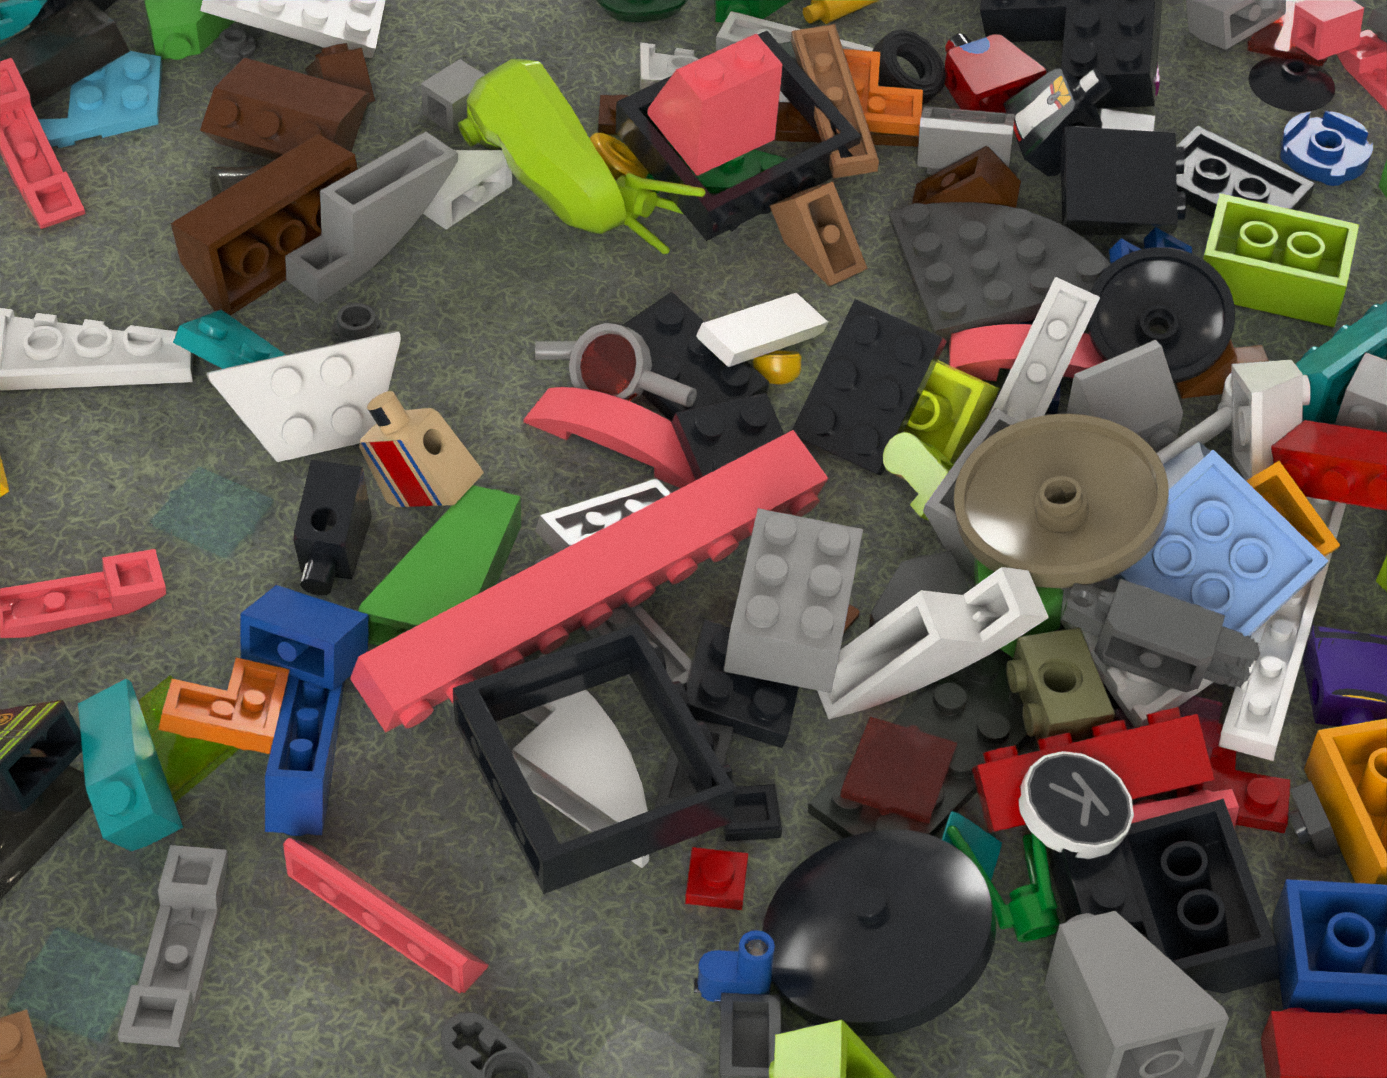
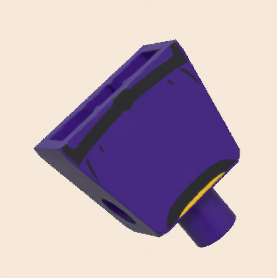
M1313 625L1304 651L1303 665L1315 723L1340 727L1387 719V636Z

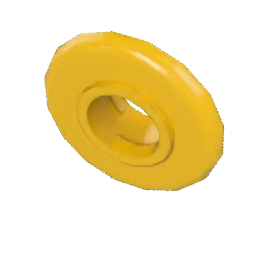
M594 133L590 137L595 149L615 179L622 175H627V173H632L641 178L647 177L649 173L624 143L604 133Z

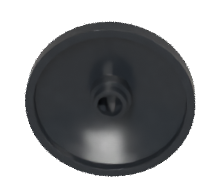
M879 830L853 835L836 841L812 854L799 864L787 876L774 894L764 918L762 931L771 936L775 945L772 982L783 1001L796 1014L815 1026L843 1020L857 1036H879L906 1031L935 1019L958 1003L972 989L984 972L992 955L996 937V916L985 879L976 865L962 851L950 843L928 834L907 830Z

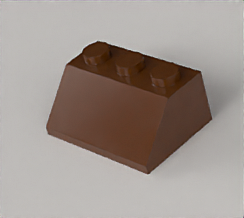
M243 58L214 87L200 131L217 144L273 160L316 134H320L352 152L370 93Z

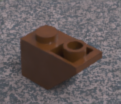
M347 43L321 49L322 53L315 55L316 60L305 68L309 76L367 91L370 93L367 106L375 101L362 48L349 50Z

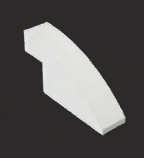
M1001 567L964 595L921 590L840 650L832 692L818 691L828 719L866 710L923 688L990 655L1048 619V614L1029 570Z
M587 690L521 713L538 725L512 749L513 756L533 793L591 833L648 812L643 785L632 755L615 724ZM649 854L632 860V862L643 868L649 862Z

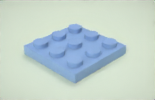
M1212 450L1169 489L1167 522L1161 536L1152 549L1141 560L1125 571L1115 575L1118 580L1123 579L1137 585L1146 586L1154 591L1225 615L1223 627L1240 632L1243 636L1249 635L1250 637L1326 566L1328 560L1218 453Z

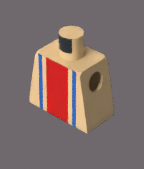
M393 391L384 392L368 403L367 409L376 424L360 439L359 448L387 503L395 507L455 505L484 473L438 411L432 408L405 410Z

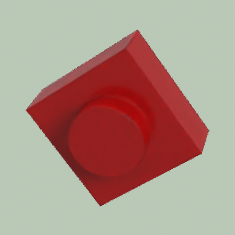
M692 847L685 904L742 910L748 853Z

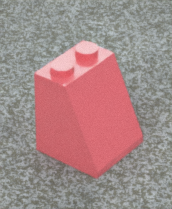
M756 33L676 69L648 107L647 115L696 176L701 175L775 140L783 64Z

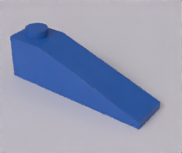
M288 676L265 773V832L285 833L290 836L323 834L329 803L345 681L333 691Z

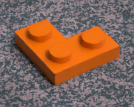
M843 49L869 132L919 136L923 90L878 86L880 52Z
M236 657L227 691L172 679L158 730L179 734L186 738H197L229 745L241 750H252L270 754L290 669Z

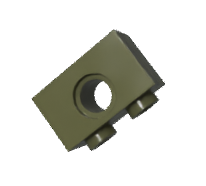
M1081 628L1018 637L1013 660L1007 662V679L1013 693L1019 692L1024 705V726L1030 737L1035 736L1036 740L1070 733L1074 743L1094 738L1092 727L1113 722L1114 710Z

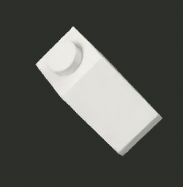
M454 150L458 153V162L423 214L444 229H448L511 187L512 171L508 167L502 150Z

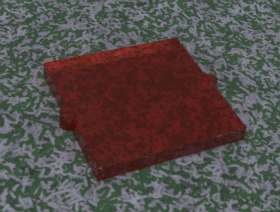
M869 717L842 786L840 797L878 808L882 815H887L891 812L929 824L956 751L957 742L920 732L916 725H911L907 728Z

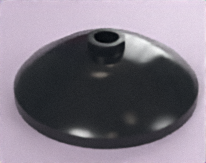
M1165 247L1146 248L1131 252L1109 265L1098 277L1091 290V293L1099 296L1100 299L1087 324V328L1096 351L1104 361L1156 340L1162 346L1173 383H1180L1197 377L1211 368L1221 358L1230 343L1235 324V305L1230 289L1214 267L1189 252ZM1121 280L1122 285H1115V284H1114V283H1116L1117 281ZM1154 325H1161L1167 331L1163 334H1155L1150 328Z

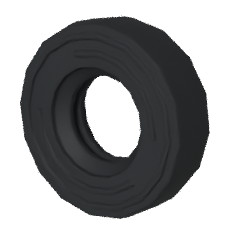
M903 29L891 31L873 48L872 51L880 52L879 86L923 90L922 105L932 100L944 87L946 79L944 63L936 49L918 34ZM897 56L903 57L915 67L920 80L910 77L902 70L897 61Z

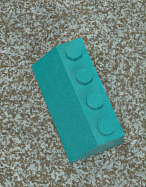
M1387 301L1381 305L1376 303L1371 306L1361 319L1351 326L1348 324L1342 326L1332 339L1320 347H1311L1301 360L1295 363L1302 374L1308 376L1310 383L1309 405L1302 406V422L1307 420L1335 424L1345 391L1365 352L1387 360Z

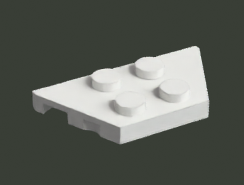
M393 331L207 372V377L210 383L233 408L238 417L257 437L267 452L276 462H281L360 443V439L376 424L367 409V405L376 396L388 391L401 337L399 331Z

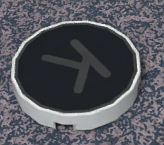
M1061 751L1044 755L1030 766L1020 786L1019 810L1029 830L1047 847L1061 853L1064 848L1071 852H1078L1075 856L1077 858L1091 859L1109 854L1123 841L1134 817L1132 798L1121 778L1104 763L1085 754Z

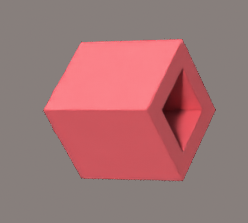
M1305 0L1296 3L1290 42L1317 60L1358 47L1364 7L1353 0Z

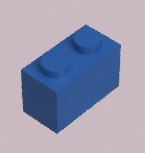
M275 585L240 613L241 659L290 669L289 676L334 691L352 675L358 656L368 652L369 615Z

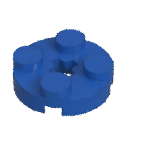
M1329 111L1324 112L1323 118H1309L1310 112H1306L1293 117L1286 124L1281 140L1280 158L1298 174L1329 186H1338L1345 181L1359 177L1366 171L1372 155L1373 143L1371 145L1368 143L1367 137L1369 133L1362 124L1353 118Z

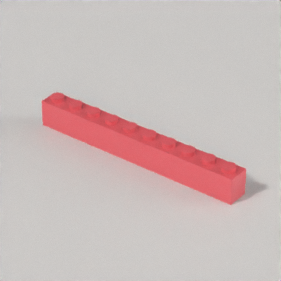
M794 430L358 656L350 680L385 733L401 724L405 728H411L428 718L434 711L432 707L447 699H450L453 703L454 687L523 664L525 657L538 650L542 654H548L563 645L568 640L569 633L584 626L586 631H590L603 624L612 616V610L625 603L630 608L641 604L656 591V586L668 580L672 585L680 583L698 568L697 564L708 558H711L713 562L724 559L739 546L738 542L752 536L758 508L800 517L807 514L819 503L820 500L817 495L829 478Z

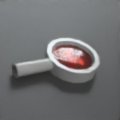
M611 323L593 326L579 337L571 351L569 372L574 388L598 391L633 402L642 394L643 390H646L686 407L692 406L697 396L696 389L651 371L652 361L649 347L642 336L629 327Z

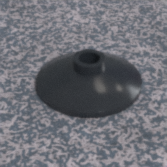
M1269 57L1255 64L1249 73V85L1254 94L1265 103L1286 111L1307 112L1320 109L1327 105L1335 94V83L1329 73L1316 63L1299 57Z

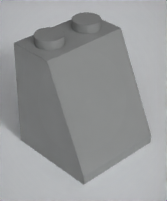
M1116 911L1096 916L1089 913L1080 914L1069 919L1066 923L1059 924L1044 985L1085 1078L1208 1077L1229 1020L1224 1007Z

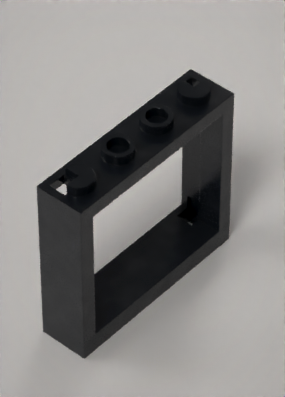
M767 30L758 34V36L783 64L780 85L782 94L818 134L819 131L814 118L815 107L819 108L828 118L832 131L836 134L837 128L840 133L713 197L656 130L658 127L647 115L648 107L670 77L616 102L615 132L655 180L705 189L706 194L703 197L667 193V195L706 241L728 230L732 232L740 224L760 214L772 212L770 205L833 178L829 167L832 152L839 150L841 158L852 157L853 155L849 149L860 144L861 135Z
M638 623L453 688L455 724L543 894L733 822L735 797L739 796V791L732 781L733 770L728 764L722 766L714 753V742L708 727L703 722L696 723L690 712L689 699L683 685L679 681L672 682L666 671V662L660 646L654 648L650 644ZM629 674L697 793L559 844L496 722Z

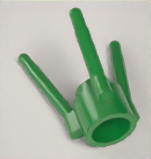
M953 825L947 828V834L955 847L971 859L985 879L1000 929L1013 927L1019 942L1046 938L1058 932L1060 922L1056 912L1057 904L1051 887L1046 845L1032 832V835L1025 834L1022 841L1030 884L1009 893L1011 902L1006 905L959 830Z

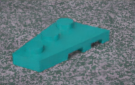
M221 309L179 325L173 341L174 344L222 369L286 355Z

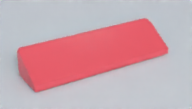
M288 838L283 843L287 875L458 993H465L488 968L489 965L316 847L292 838Z

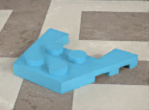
M31 33L27 52L28 68H70L109 47ZM127 50V54L71 85L68 118L38 119L51 147L57 146L59 149L75 145V141L99 135L104 138L159 124L162 81L161 56Z

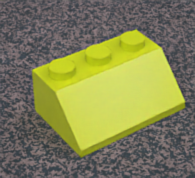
M938 360L906 425L904 433H911L922 442L933 445L954 464L985 422L1000 388Z

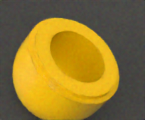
M777 350L754 358L753 367L770 384H786L799 376L802 355L796 351Z

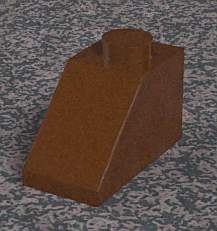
M985 146L917 183L912 204L974 202L1016 208L1021 181L988 146Z

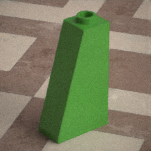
M472 485L461 499L444 513L361 603L358 611L369 615L368 643L379 646L496 585L521 528V496L497 489L492 490Z

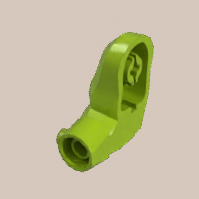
M510 59L475 81L466 100L468 104L467 118L458 122L459 130L470 147L479 143L490 150H502L508 167L517 180L531 190L564 223L571 227L595 234H603L625 223L627 217L625 204L613 175L595 149L572 107L539 61Z

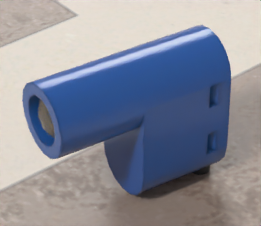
M750 931L740 939L738 951L715 950L705 953L700 958L698 964V978H695L694 993H701L704 999L712 1002H721V993L769 995L775 950L774 941L771 936L763 931Z

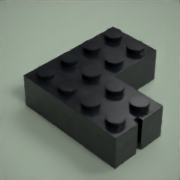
M981 0L980 14L986 37L994 34L1002 35L1010 42L1063 40L1061 68H1064L1079 81L1094 68L1098 69L1107 78L1112 89L1094 103L1096 108L1155 106L1162 0Z

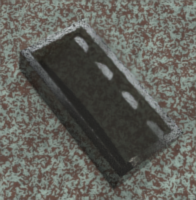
M77 0L1 43L0 61L9 58L13 59L30 94L31 106L33 108L127 54L130 50L113 19L89 0Z

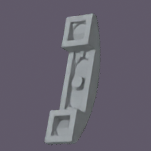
M170 845L158 887L159 910L138 986L131 985L118 1031L119 1042L180 1047L184 1041L200 1000L219 917L228 862L227 850Z

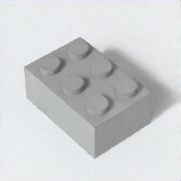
M757 509L731 623L724 672L828 693L832 692L863 529Z

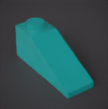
M124 679L78 703L85 787L103 839L129 851H134L182 829L183 825L132 682Z

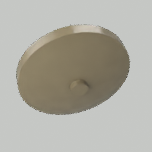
M1053 414L1030 418L1010 425L993 434L981 443L967 458L957 477L954 489L956 522L966 547L979 562L993 572L1001 567L1029 570L1036 587L1069 588L1073 587L1074 583L1082 585L1093 584L1111 578L1130 568L1141 560L1158 541L1164 530L1169 512L1167 474L1163 463L1153 448L1139 435L1120 424L1099 417L1081 414Z

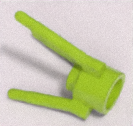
M632 173L622 175L616 180L626 209L627 217L624 225L632 229L662 254H668L670 252L669 247L636 219L639 216L649 217L654 211L655 206L683 213L672 200L657 196L656 192L652 190L703 197L706 194L705 189L700 187L641 178Z

